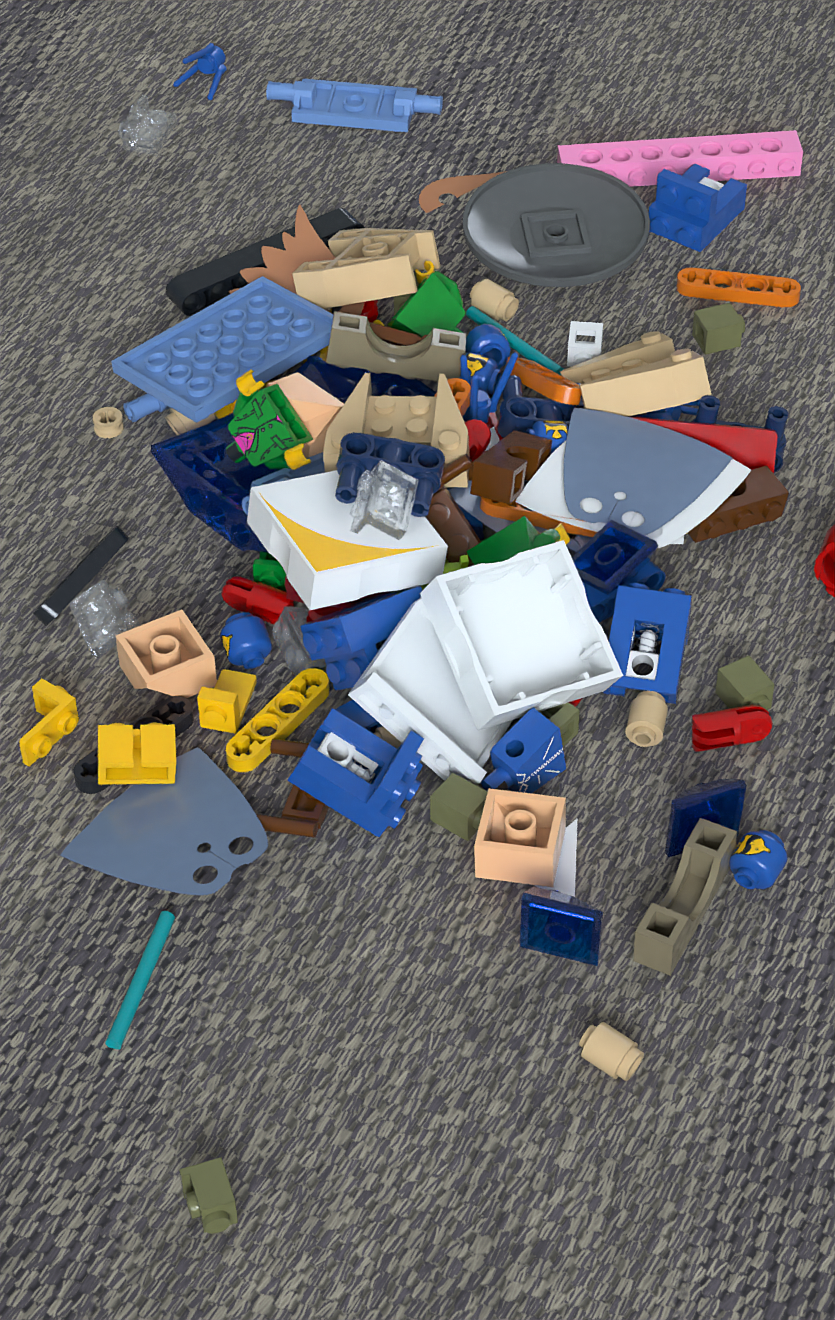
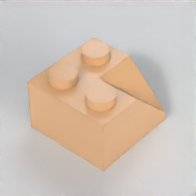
M298 372L268 383L267 387L274 384L279 385L313 438L311 442L305 444V447L302 448L304 457L307 459L323 452L326 431L344 403Z
M182 609L115 635L119 665L134 689L148 688L171 696L189 698L199 694L202 686L208 688L215 687L217 679L214 655Z
M488 788L474 844L475 877L553 887L566 830V798Z

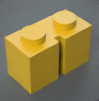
M122 723L98 725V785L175 784V724L149 723L147 725H140V729H133V725Z

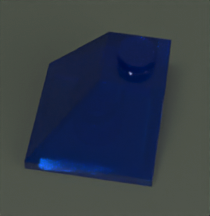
M610 520L571 558L582 582L608 595L618 589V585H625L638 574L651 560L658 548V544L655 540Z
M721 778L708 783H699L694 787L685 789L675 797L671 803L665 847L667 857L683 853L684 845L700 818L735 830L738 837L747 787L743 779Z
M532 887L523 893L521 899L520 947L598 966L600 961L603 912L574 896L562 894L557 890Z

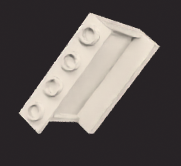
M422 598L411 604L348 694L401 743L411 730L423 737L424 740L417 753L422 755L421 760L444 781L452 773H455L469 782L478 785L487 773L482 767L491 755L492 747L502 738L513 721L477 730Z

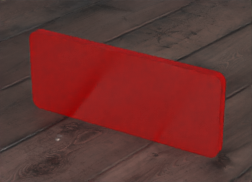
M630 417L699 440L727 454L751 470L767 466L774 474L778 435L773 429Z

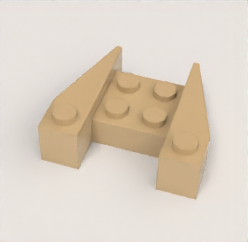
M381 228L339 230L328 240L329 249L336 257L334 260L304 262L292 275L297 295L326 311L332 307L416 293L417 286L414 271L416 269L425 270V261H431L434 269L440 268L434 231Z
M659 331L643 334L639 341L629 343L560 371L561 376L575 383H582L579 387L585 409L604 411L626 417L680 406L699 400L703 396L711 395L703 356L691 351V349L675 351L673 340L663 333L660 334Z
M365 373L327 429L323 450L325 472L337 470L336 465L339 457L340 442L346 434L353 432L385 438H397L407 442L436 447L445 456L444 467L464 454L470 457L468 430L445 374H439L437 397L372 396L370 373ZM469 469L444 484L445 487L468 488Z

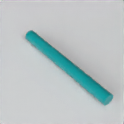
M471 306L467 309L466 317L479 326L491 324L498 327L505 335L512 349L528 360H532L561 375L560 371L564 370L563 367L476 307Z
M162 911L158 917L105 1044L109 1048L119 1050L122 1047L175 921V916L171 912Z

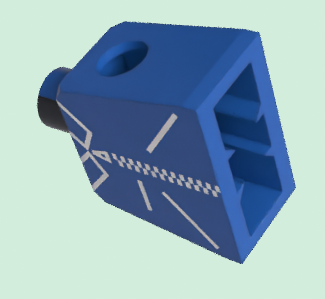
M534 707L530 709L492 747L490 754L494 771L481 781V785L487 792L488 788L533 793L566 769L560 728Z

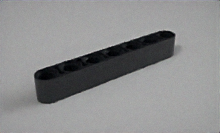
M338 208L309 220L328 249V240L339 230L365 228L345 208ZM295 226L172 278L166 286L165 293L167 297L187 316L200 312L230 295V290L242 288L249 284L241 276L240 270L256 267L267 268L261 253L262 246L286 250L282 240V233L286 232L295 237Z

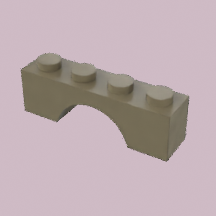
M334 311L326 363H331L341 368L355 367L367 369L376 374L385 372L397 374L407 379L421 378L438 383L439 374H445L447 380L460 378V357L465 354L466 333L433 328L426 338L416 344L396 346L381 340L372 331L367 317Z
M702 818L699 819L684 845L681 861L669 891L659 905L651 903L635 931L634 962L671 976L730 869L729 861L736 847L737 831Z

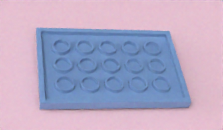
M262 276L112 360L113 372L197 423L226 405L233 403L238 398L240 391L236 385V379L250 369L254 371L252 375L256 382L262 380L265 383L328 346L334 314Z

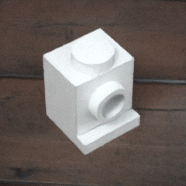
M571 321L568 341V367L601 355L603 323ZM577 335L595 336V342L576 341Z

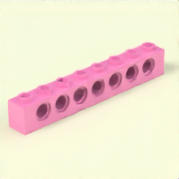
M794 130L558 145L557 163L580 165L600 170L616 177L629 187L657 185V176L663 169L682 176L693 164L709 169L710 175L707 178L714 181H727L731 178L742 180L800 176L803 150L797 131Z

